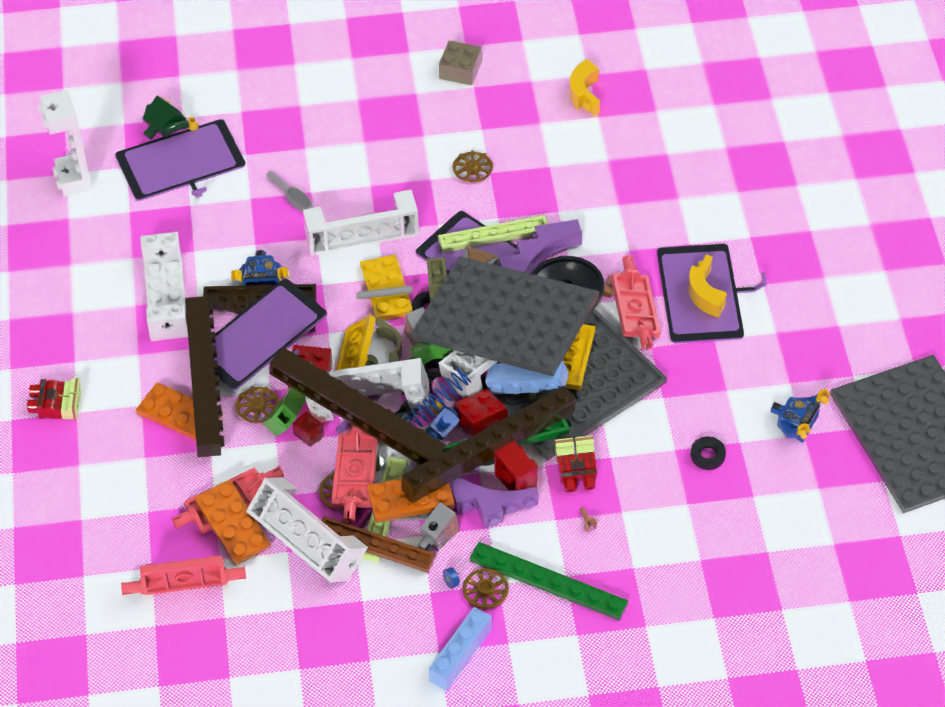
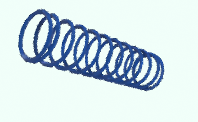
M456 367L458 373L463 378V380L455 373L451 372V376L457 383V385L449 378H445V381L447 382L451 390L443 383H439L441 389L446 395H444L437 388H434V392L436 393L439 399H437L434 395L428 393V396L433 404H431L428 400L423 399L422 401L427 407V409L424 408L422 405L417 404V408L419 409L421 414L418 413L416 410L411 409V412L413 416L416 418V420L408 414H406V419L411 423V421L409 420V418H411L415 423H417L420 427L423 428L422 423L419 421L415 413L418 414L421 418H423L426 422H429V420L422 412L420 407L424 409L432 417H435L433 412L426 404L427 402L434 409L440 412V409L433 401L431 396L435 400H437L441 405L446 407V404L441 399L437 391L441 395H443L447 400L452 401L442 386H444L453 395L457 396V393L452 388L449 382H451L459 390L463 391L461 385L458 383L455 377H457L461 382H463L467 386L469 384L466 381V379L470 383L471 380L458 367Z

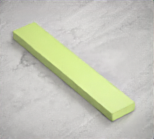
M541 215L438 235V241L442 253L465 249L466 245L477 247L529 237L535 234V226L548 224L546 216Z
M388 457L381 482L402 479V475L406 473L408 460ZM372 512L367 531L387 537L392 520L375 523ZM365 552L361 559L380 562L381 557Z

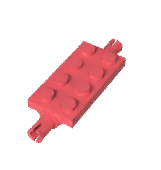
M625 255L622 258L624 271L620 274L612 273L610 278L622 334L627 337H639L641 348L645 350L646 346V350H649L653 347L651 338H659L661 335L648 275H641L638 272L632 255H630V260L629 255Z
M354 425L349 432L339 433L331 500L332 507H344L342 521L349 524V519H351V524L355 523L356 507L371 508L367 485L375 484L379 440Z
M280 466L266 473H258L254 467L230 480L247 507H249L265 478H284V473ZM202 493L183 501L187 511L171 518L176 529L190 522H195L202 535L213 530L195 502V497Z
M223 556L148 564L146 566H139L141 576L139 581L121 582L122 596L135 593L152 595L227 585L228 581L247 579L245 566L227 569L224 567Z

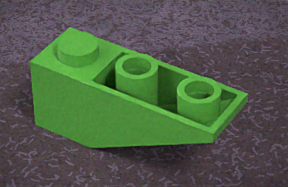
M290 387L262 424L276 437L285 432L298 416L306 401L305 395Z

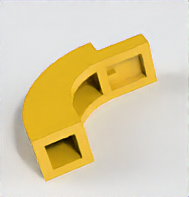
M586 59L577 65L571 73L569 95L572 104L577 110L584 107L587 112L596 116L600 113V100L590 93L587 88L598 81L599 68Z
M706 254L703 261L700 260L697 266L692 265L690 268L688 292L691 300L700 310L719 318L726 305L727 293L715 289L707 283L706 278L712 269L713 256Z

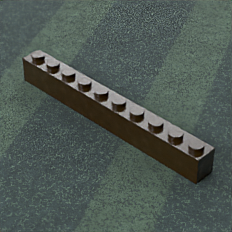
M208 296L185 298L197 456H220L221 447H225L224 435H220V432H223V420H218V417H222L221 405H217V402H221L220 390H216V387H220L219 375L214 373L218 372L217 360L213 361V358L217 357L216 346H212V343H216L215 332H211V329H215L214 317L210 318V315H213V305L208 303Z
M283 348L270 361V375L418 465H422L445 452L446 444L440 439L432 437L425 430L417 428L407 419H402L390 409L382 407L375 400L369 399L362 395L360 391L347 386L342 380H337L325 370H321L310 361L302 359L295 352Z
M565 386L555 390L403 474L401 490L412 503L420 500L493 459L496 450L513 440L518 445L570 416L575 411L576 398Z

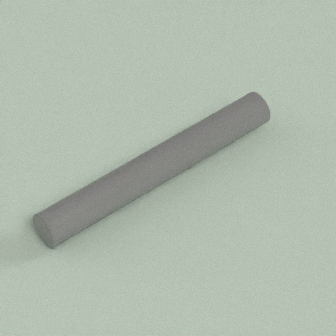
M412 286L361 291L356 292V298L366 299L413 293Z

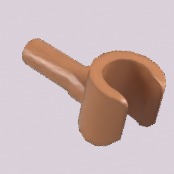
M611 275L608 276L607 282L604 284L603 296L611 298L614 293L613 288L610 286Z
M584 507L580 508V512L585 520L584 529L589 531L588 524H592L596 529L597 520L589 517Z

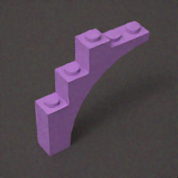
M578 219L535 226V234H532V239L517 241V249L514 250V255L499 257V265L497 266L531 274L542 261L551 255L567 248L582 245V230Z
M460 477L449 483L456 513H468L476 509L484 528L502 523L503 515L512 514L525 508L530 509L538 505V491L536 487L514 491L494 490L474 485Z

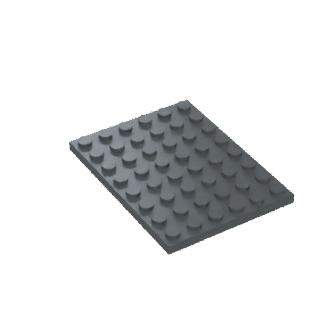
M460 256L411 332V338L554 376L599 298V291Z
M595 308L591 310L584 322L585 325L596 326V331L581 391L568 389L576 398L574 413L565 418L570 428L569 434L531 444L546 461L556 456L554 450L555 440L573 438L574 443L575 437L588 435L667 383V377ZM487 375L481 377L483 390L488 389L485 383ZM530 393L493 394L507 408L508 416L534 403V401L529 399Z
M934 355L830 389L832 399L903 513L945 499V371Z

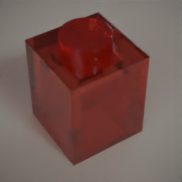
M307 411L292 423L293 434L310 447L319 442L324 436L323 423Z

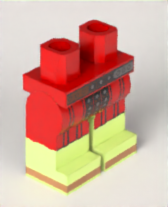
M72 378L71 381H47L46 379H40V384L30 385L29 396L38 398V400H27L28 413H38L39 419H45L46 417L78 420L81 397L80 378Z
M593 435L575 437L574 443L573 438L558 439L554 442L560 483H563L566 492L576 491L577 481H583L584 490L595 488L597 468Z

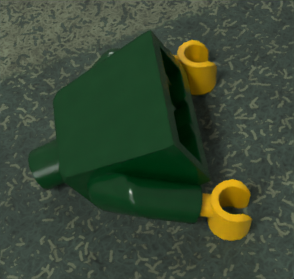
M156 95L152 103L146 105L142 119L148 125L143 134L150 140L156 133L163 137H168L170 134L188 128L194 131L198 129L199 124L198 121L195 122L194 117H189L187 121L186 117L177 108L169 104V100L165 101L164 98Z

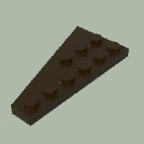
M294 284L316 302V284ZM275 285L204 286L203 296H208V303H212L215 309L240 314ZM316 326L309 331L316 333Z

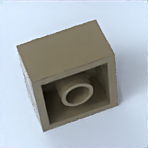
M448 40L439 62V79L473 86L482 63V47Z

